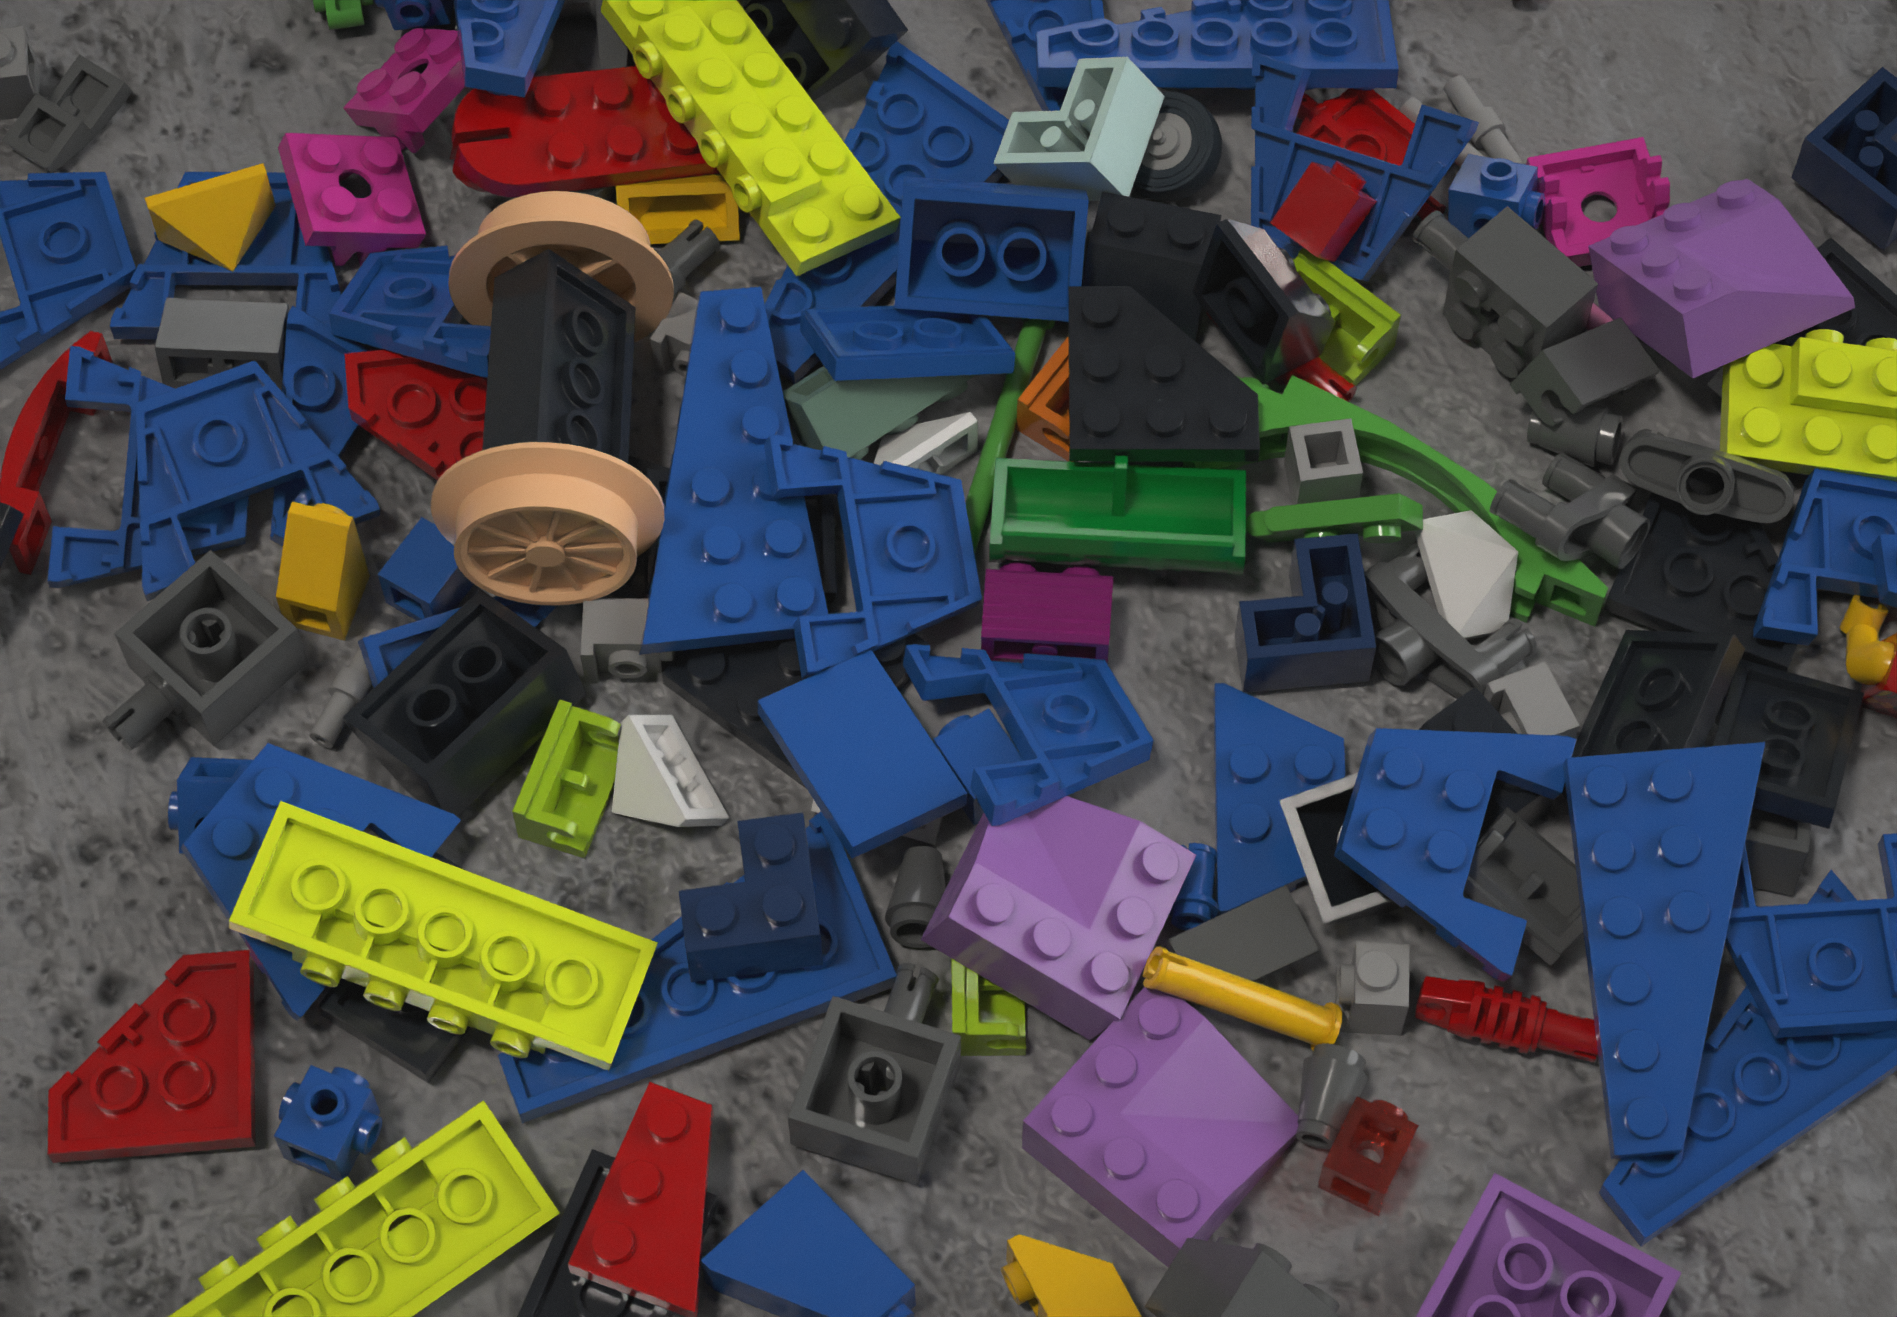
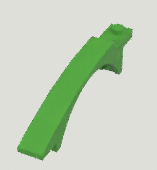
M1293 375L1283 394L1272 391L1267 384L1262 385L1258 379L1238 377L1258 394L1260 441L1258 462L1285 457L1289 426L1351 418L1361 462L1391 471L1414 482L1436 496L1455 513L1472 510L1518 551L1509 616L1527 623L1535 604L1538 603L1595 627L1601 614L1608 587L1579 559L1561 561L1535 545L1536 538L1490 513V506L1497 491L1484 480L1392 422ZM1183 461V467L1234 470L1255 462Z

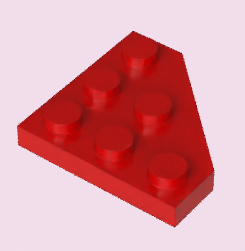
M385 349L344 354L348 408L351 419L437 481L452 465L467 456L482 451L487 377L476 376Z
M250 950L183 955L164 974L166 980L140 1006L135 1003L97 1041L99 1047L72 1074L67 1071L48 1090L47 1154L53 1163L256 1147L254 960L249 954Z

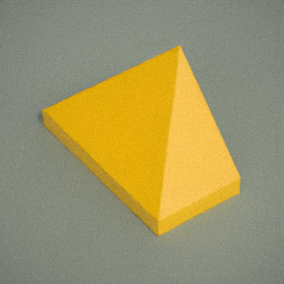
M264 163L145 197L159 241L232 272L276 206Z
M711 174L616 185L617 205L631 213L643 225L651 244L671 242L694 219L703 223L704 228L700 233L708 227L719 241L740 240L738 205L733 197L731 187L723 176Z

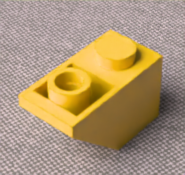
M292 501L287 515L276 590V599L281 614L297 629L345 641L370 577L354 518L348 516L340 508L330 504L318 503L314 506H309Z
M1020 1234L1007 1240V1265L1001 1267L1003 1279L1015 1302L1020 1305L1028 1301L1036 1317H1142L1113 1263Z

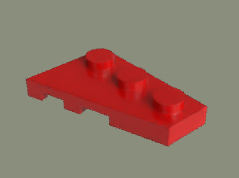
M649 1082L568 1262L570 1273L685 1317H697L700 1261L702 1259L704 1238V1211L708 1188L713 1108L711 1104Z

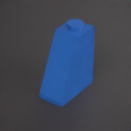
M804 1170L798 1173L701 1259L704 1280L714 1291L779 1317L915 1316V1313L911 1310L916 1306L915 1284Z

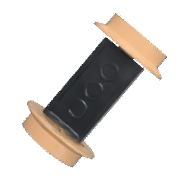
M548 191L527 194L511 199L491 211L481 223L478 234L471 238L457 252L450 267L449 292L457 310L471 325L491 326L482 451L467 456L452 465L438 479L432 492L431 513L440 533L454 546V559L458 568L467 579L479 588L496 596L520 603L551 606L571 605L601 598L623 586L635 570L637 557L654 544L663 529L665 514L662 497L658 489L643 473L628 464L634 343L657 329L662 319H665L669 314L674 298V282L667 264L651 247L649 236L643 225L622 207L605 199L577 192Z

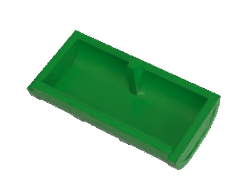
M1115 456V464L996 458L989 562L1058 564L1072 567H1117L1148 569L1150 571L1175 570L1243 575L1246 534V470L1128 464V456Z

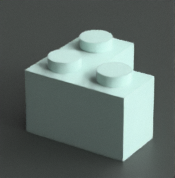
M1128 57L1079 59L1060 111L1012 112L993 164L1014 185L1086 190L1089 201H1100L1102 192L1129 197L1165 96Z

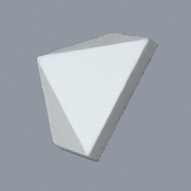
M971 412L914 424L897 434H885L882 436L874 464L881 465L883 461L941 475L977 452L978 420Z
M1472 510L1423 519V530H1416L1414 533L1438 613L1466 640L1492 635L1509 620L1518 551Z
M628 715L621 722L612 813L676 827L722 826L729 819L727 812L673 715Z

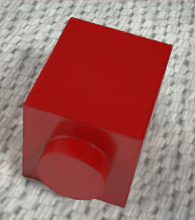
M1336 161L1332 168L1311 162L1270 223L1317 258L1335 262L1377 201L1361 190L1367 181L1343 163Z

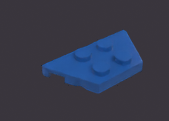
M1215 683L1213 692L1215 850L1217 851L1216 902L1218 904V914L1216 917L1287 885L1290 892L1294 891L1301 882L1307 880L1279 800L1345 777L1344 738L1225 683Z

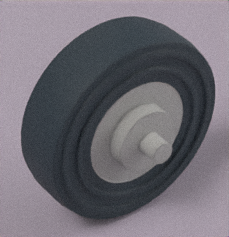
M1167 91L1161 92L1165 97L1132 187L1139 194L1158 201L1180 200L1200 190L1214 175L1222 153L1221 133L1215 118L1201 102L1186 94Z

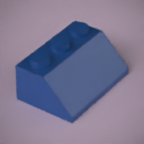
M904 176L894 308L1068 322V286H1081L1089 203L1087 191Z

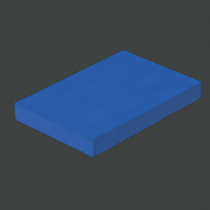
M894 306L818 308L801 311L800 332L834 381L1013 373L1015 352L986 315L897 309Z
M871 649L758 700L759 716L852 859L967 805L966 790Z

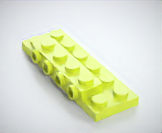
M737 0L602 1L601 13L632 53L640 74L644 78L652 80L665 98L667 108L672 117L677 122L683 123L698 142L700 153L709 166L717 168L731 187L737 205L742 211L751 214L796 276L896 232L901 218Z
M1818 329L1808 332L1805 338L1799 337L1792 346L1771 344L1723 365L1720 451L1778 471L1810 475L1815 468L1897 481V339L1876 338L1868 341L1866 346L1843 343L1844 336L1838 331Z
M280 801L229 919V929L292 952V960L302 963L300 973L313 982L328 987H337L340 979H345L366 987L363 996L371 1003L382 1008L400 1011L404 1002L429 1011L427 1021L446 1032L464 1034L467 1026L492 1034L490 1044L495 1049L514 1057L527 1058L531 1049L544 1054L546 1048L608 1071L658 942Z
M483 1100L415 1146L411 1147L407 1139L403 1137L371 1159L378 1171L357 1186H354L350 1178L346 1176L314 1198V1201L320 1208L319 1212L298 1226L290 1215L256 1238L263 1250L242 1265H239L233 1255L214 1266L198 1278L204 1291L167 1317H412L560 1214V1212Z

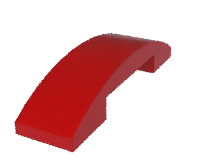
M90 331L72 345L94 352L95 357L113 363L102 333ZM70 348L47 370L23 406L6 447L1 470L0 502L24 513L9 551L19 572L29 575L33 572L52 523L39 489L69 413L72 411L94 416L96 409L66 406L65 394Z

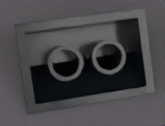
M480 589L343 716V719L353 733L410 795L421 802L458 816L545 734L559 699L570 702L574 706L586 695V692L564 647Z

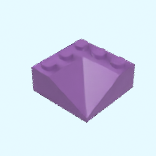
M1747 178L1724 183L1718 187L1716 192L1690 203L1673 205L1667 208L1662 215L1639 225L1621 227L1615 230L1610 237L1588 246L1594 280L1598 283L1596 293L1599 308L1614 320L1621 317L1636 337L1691 378L1698 377L1855 308L1852 294L1781 201Z
M1069 796L996 826H991L986 815L983 813L921 940L1091 1040L1106 1030L1113 1021L1117 1022L1121 1019L1196 854L1139 820Z
M1144 987L1126 1006L1121 1019L1117 1022L1113 1021L1023 1120L1022 1149L1169 1268L1186 1239L1194 1238L1207 1241L1295 1141L1298 1115L1206 1017L1181 998Z
M1494 1173L1416 1317H1659L1681 1272Z

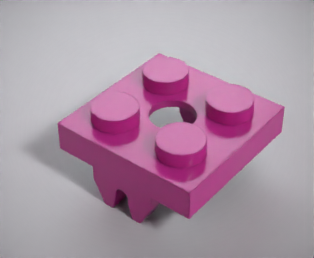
M416 28L404 34L394 46L395 53L381 68L370 72L358 83L357 93L343 107L354 123L358 126L374 127L381 137H397L401 152L407 147L412 153H417L425 144L422 133L465 87L458 31ZM428 63L427 68L422 74L414 71L419 65Z
M285 133L278 146L305 246H331L336 266H343L351 258L352 254L356 252L361 266L368 255L373 252H384L387 248L419 247L426 232L397 137ZM353 173L358 174L369 183L371 195L366 198H355L349 190L340 186L339 181L345 180Z
M1644 137L1527 158L1526 165L1538 167L1537 192L1545 194V207L1541 224L1546 239L1578 267L1591 265L1589 245L1610 237L1615 230L1621 227L1636 226L1662 215L1670 203L1668 177H1660L1662 170L1661 155L1650 157ZM1603 195L1614 202L1617 212L1609 221L1596 222L1584 215L1581 204L1589 196Z

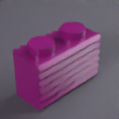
M1019 562L1004 564L999 570L986 569L981 650L987 652L991 661L1022 663L1024 653L1102 659L1108 664L1113 576H1100L1097 570L1085 566L1070 567L1065 569L1063 573L1037 572L1033 566Z

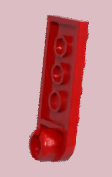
M636 66L533 77L525 98L513 95L499 96L491 94L486 90L474 88L459 103L452 126L450 160L455 159L452 169L455 177L468 188L503 197H520L548 191L569 192L720 174L716 167L713 168L705 162L700 153L698 142L683 123L677 122L672 117L661 92L651 79H646L640 74Z

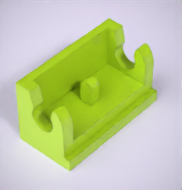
M1302 248L1298 252V256L1293 260L1296 271L1312 292L1319 294L1326 301L1331 315L1336 321L1324 351L1319 357L1348 382L1357 386L1395 347L1401 314L1328 260L1317 258L1308 250Z
M559 699L512 810L518 838L585 859L614 789L619 735L617 734L621 727L620 723L609 717L572 706V703Z
M951 958L952 1033L961 1036V1056H1026L1025 1001Z

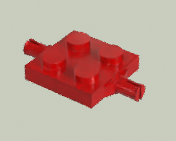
M1348 88L1340 96L1320 104L1304 92L1297 117L1303 122L1296 134L1400 166L1403 163L1415 123L1373 89L1364 91ZM1430 195L1416 215L1424 220L1434 211H1440L1443 214L1446 206Z

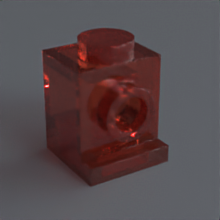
M1357 1096L1325 1159L1317 1187L1379 1217L1414 1143L1419 1125L1409 1121L1408 1115L1392 1103L1383 1100H1373L1371 1103ZM1363 1149H1371L1380 1156L1381 1162L1377 1163L1358 1152Z

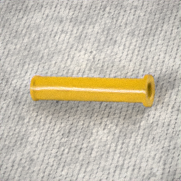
M1161 946L1156 947L1151 952L1143 971V977L1146 978L1143 981L1145 988L1173 995L1309 1043L1313 1051L1314 1047L1318 1044H1334L1339 1035L1342 1024V1010L1336 1003L1329 1002L1322 1006L1175 954Z

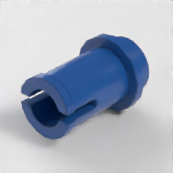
M1189 843L1188 849L1196 854V857L1169 913L1171 923L1185 931L1215 918L1218 914V904L1212 899L1217 851L1211 846L1202 843Z

